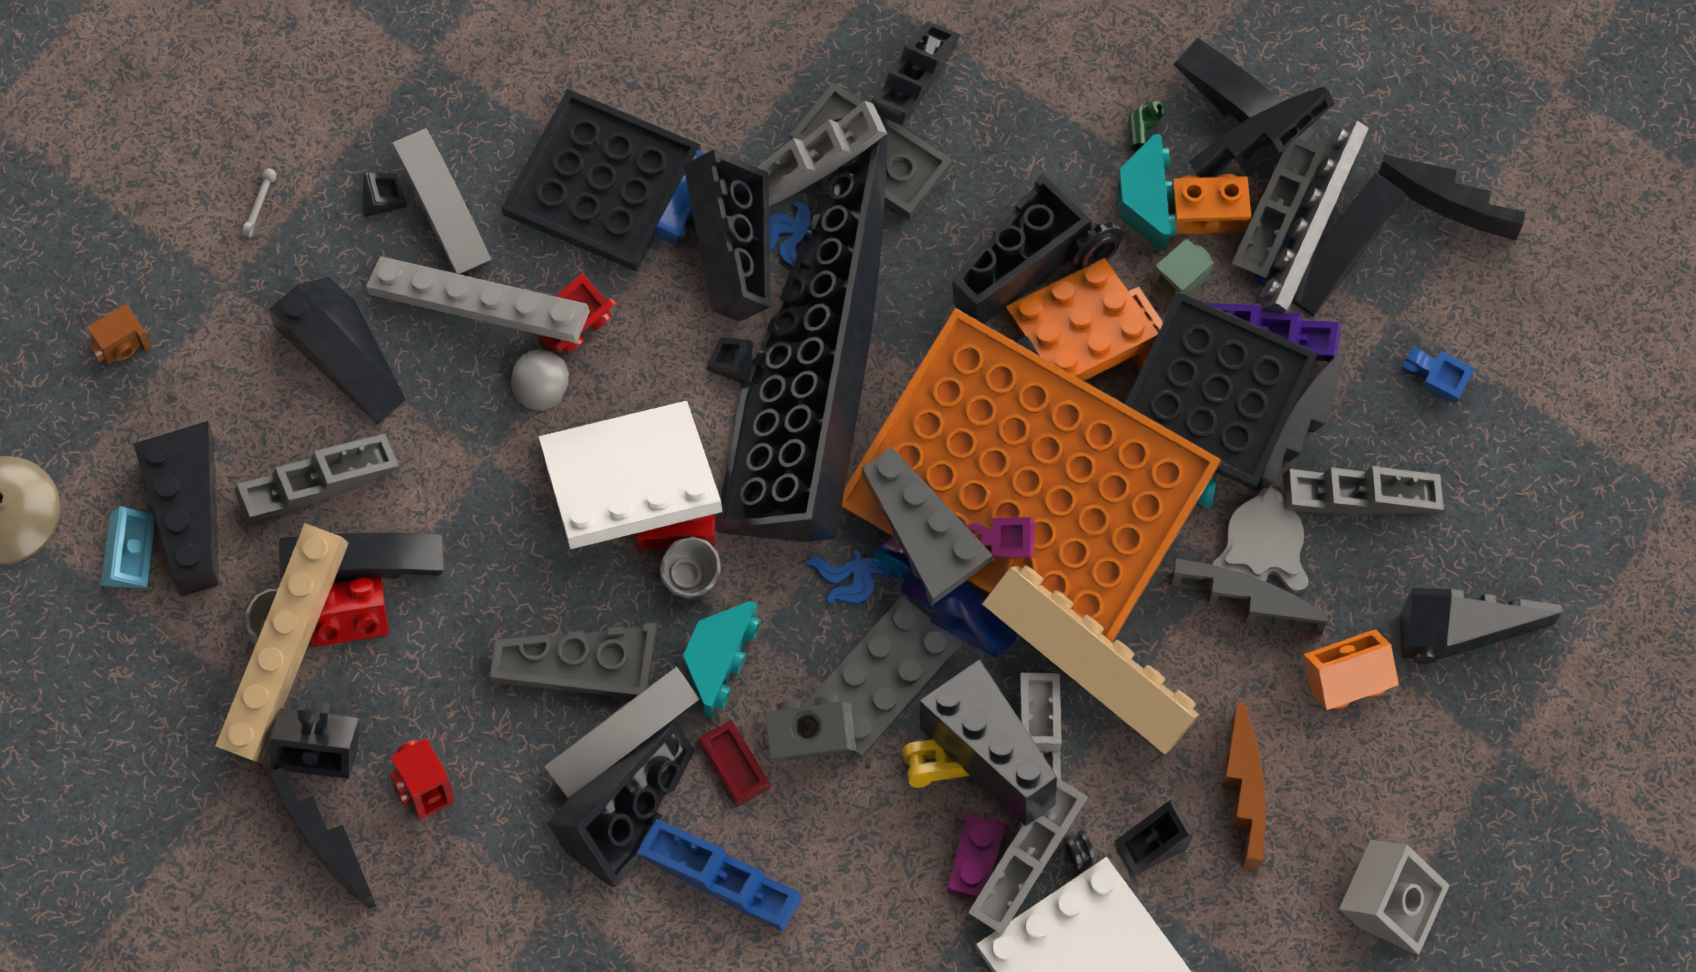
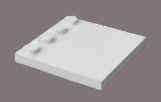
M687 401L539 436L541 450L570 549L723 512L721 500Z
M1107 857L1013 919L1003 934L995 931L976 944L977 951L992 972H1191Z

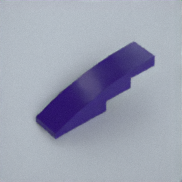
M1207 303L1317 352L1318 355L1315 361L1328 362L1338 354L1341 336L1339 322L1302 320L1300 313L1262 312L1260 305Z

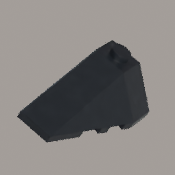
M330 277L296 285L269 309L274 328L377 424L381 423L406 400L355 300Z
M1412 588L1400 612L1401 657L1412 659L1417 664H1430L1435 662L1436 659H1443L1553 626L1562 613V608L1558 604L1524 599L1512 600L1507 604H1502L1496 600V595L1483 594L1478 599L1464 598L1463 590Z
M670 721L574 794L547 822L565 852L611 887H616L641 859L637 854L649 826H653L656 819H661L662 815L657 810L665 794L675 791L694 753V749L678 723Z

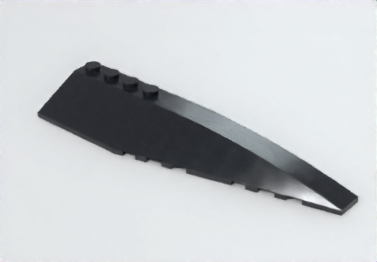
M880 117L882 124L887 132L888 120L886 118ZM887 134L858 156L839 167L836 176L831 182H827L823 192V196L826 198L820 215L814 214L809 226V229L813 231L807 245L802 244L780 296V300L783 302L781 310L775 317L771 318L767 331L770 333L764 351L758 350L753 365L756 367L751 382H745L740 394L720 498L723 512L717 514L715 530L718 533L796 542L836 539L874 317L883 232Z

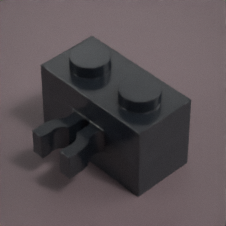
M301 700L297 710L280 708L270 736V769L276 770L284 767L285 771L349 779L359 748V718L331 715V703L323 702L320 713L310 712L308 709L309 700Z

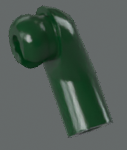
M1152 100L1146 102L1130 115L1128 124L1131 150L1138 151L1148 141L1147 131L1164 117L1166 109L1161 101Z

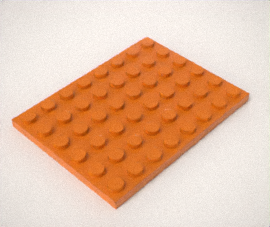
M955 308L846 485L841 508L895 539L893 528L887 517L881 513L861 476L862 468L892 447L965 526L978 523L987 529H993V518L1031 517L1035 520L1034 558L995 559L992 557L991 563L966 580L967 582L990 594L1011 567L1019 566L1023 569L1026 565L1043 578L1041 585L1053 594L1057 590L1071 600L1074 604L1071 609L1081 618L1088 615L1104 628L1101 634L1113 643L1220 465L1221 459ZM972 533L979 541H981L980 533Z

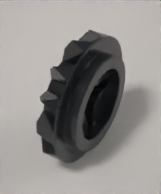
M1107 222L1104 225L1101 223L1097 224L1093 230H1087L1083 237L1076 240L1077 244L1069 251L1071 254L1069 261L1077 270L1086 268L1103 258L1108 261L1120 246L1123 239L1122 230L1113 222Z

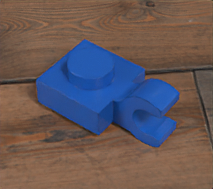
M1413 347L1401 369L1415 376L1427 377L1422 387L1456 404L1475 368L1443 351L1439 353L1437 359H1434L1422 350Z

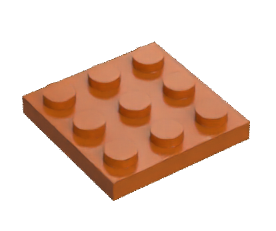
M1105 258L1006 306L1007 315L1022 338L1028 336L1042 358L1083 381L1151 348L1158 335L1157 330Z

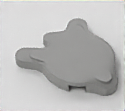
M1272 487L1269 489L1263 488L1257 497L1243 503L1235 510L1228 525L1226 549L1214 560L1212 565L1249 575L1265 582L1267 577L1273 574L1280 579L1290 592L1301 593L1308 586V577L1300 563V551L1304 543L1302 522L1295 511L1285 510V500L1278 489Z

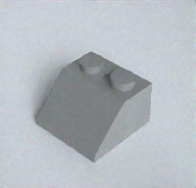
M1370 840L1339 910L1360 929L1413 954L1419 955L1450 885L1408 845Z

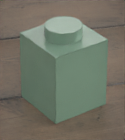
M1186 238L1155 266L1152 282L1173 301L1178 291L1190 296L1210 278L1214 262L1203 247L1195 246Z

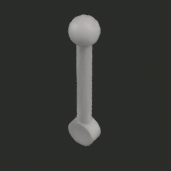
M265 169L262 173L263 183L249 219L243 226L242 236L251 238L254 224L270 183L276 180L277 174L273 169Z

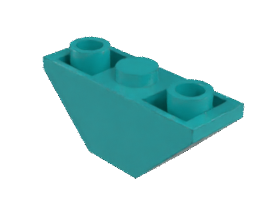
M1154 134L1120 168L1117 181L1119 218L1156 248L1167 250L1170 236L1176 235L1175 214H1169L1168 203H1172L1173 200L1172 181L1165 180V170H1169L1170 155L1168 148H1162L1161 134Z
M754 602L743 603L698 621L684 652V669L692 688L700 697L698 702L705 717L712 719L717 708L721 710L725 708L731 693V688L727 687V684L732 674L739 675L746 659V653L742 652L747 639L754 641L758 633L761 619L757 618V604Z

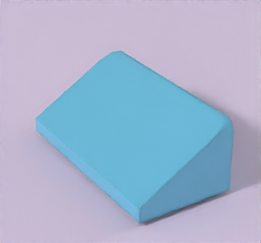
M122 506L110 514L101 578L102 586L147 588L156 523L154 514Z

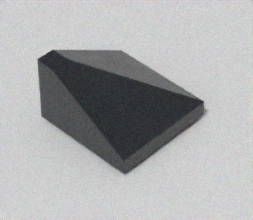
M366 172L363 175L364 217L406 208L407 203L399 174Z
M721 337L706 369L733 381L745 384L746 381H750L753 342L751 340Z

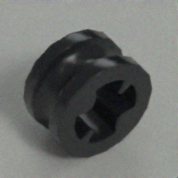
M1083 830L1078 831L1075 838L1070 836L1063 837L1067 855L1077 871L1081 870L1086 862L1090 865L1096 863L1094 849Z

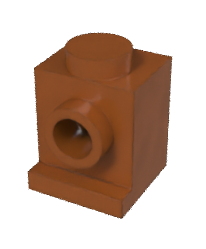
M127 304L87 326L92 338L87 345L98 362L105 359L109 365L116 360L123 361L134 354L136 348L140 346L145 351L152 348L145 330Z

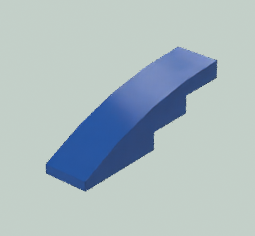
M658 819L654 822L637 851L640 857L676 878L782 932L802 900L799 891L765 877L762 870L727 855L723 848Z

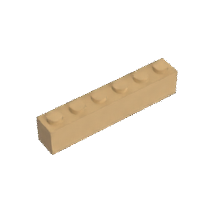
M304 523L215 745L216 747L261 763L269 745L270 736L279 710L284 707L349 544L341 536Z
M1026 565L1023 569L1019 566L1011 567L982 605L1162 753L1167 754L1171 751L1200 715L1193 709L1196 706L1195 702L1179 690L1175 694L1162 684L1165 678L1151 666L1146 665L1145 668H1142L1132 659L1135 654L1125 644L1118 640L1112 643L1101 634L1104 628L1088 615L1081 618L1071 609L1074 604L1065 595L1057 590L1052 594L1041 585L1043 578L1033 569Z

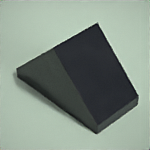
M1173 799L1166 802L1115 840V843L1133 875H1137L1188 850L1193 832Z

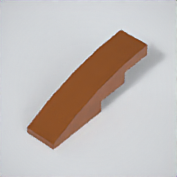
M1237 702L1232 718L1222 788L1238 790L1232 828L1248 831L1242 868L1258 871L1263 861L1266 827L1264 777L1258 743L1246 703Z

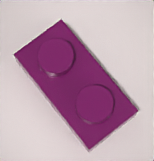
M967 814L947 888L948 893L975 900L978 898L994 872L1006 824Z

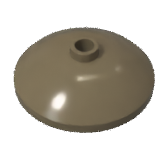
M0 456V497H3L0 503V566L21 562L40 551L53 536L61 513L59 493L51 477L35 463L13 456Z

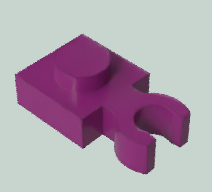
M1031 517L993 518V529H987L978 523L966 526L971 533L981 534L980 542L987 550L992 548V557L995 559L1034 558L1035 520Z

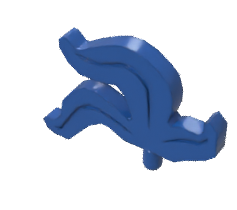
M799 202L793 204L794 208L798 210L795 219L782 213L769 218L770 252L774 250L778 236L792 235L779 247L780 257L790 267H793L797 258L795 248L803 242L805 236L810 238L813 232L809 230L811 224L809 208L807 205Z
M855 550L852 553L854 561L847 562L840 568L831 566L819 557L809 559L807 567L817 569L820 577L833 585L840 584L853 574L854 578L851 586L834 588L828 595L827 603L832 605L837 600L857 605L867 601L874 592V582L870 575L883 574L885 579L888 580L890 576L888 564L872 558L861 559L860 552Z

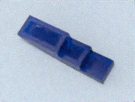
M893 536L875 549L872 562L905 579L901 592L934 609L931 623L995 658L1016 641L1017 635L1014 631L982 605L985 600L965 582L931 605L926 596V589L920 578L915 576L902 545L899 546L895 537Z

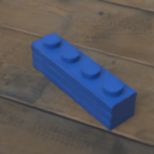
M697 151L693 159L704 153ZM685 174L656 227V236L674 244L677 243L679 238L684 239L689 229L686 226L688 220H694Z

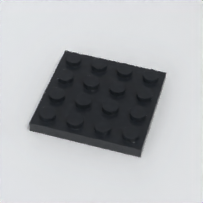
M567 89L503 204L502 214L637 272L657 234V224L685 174L683 164L693 160L697 151L701 152V144Z
M1178 291L1125 405L1221 459V463L1215 471L1216 473L1255 490L1318 353Z

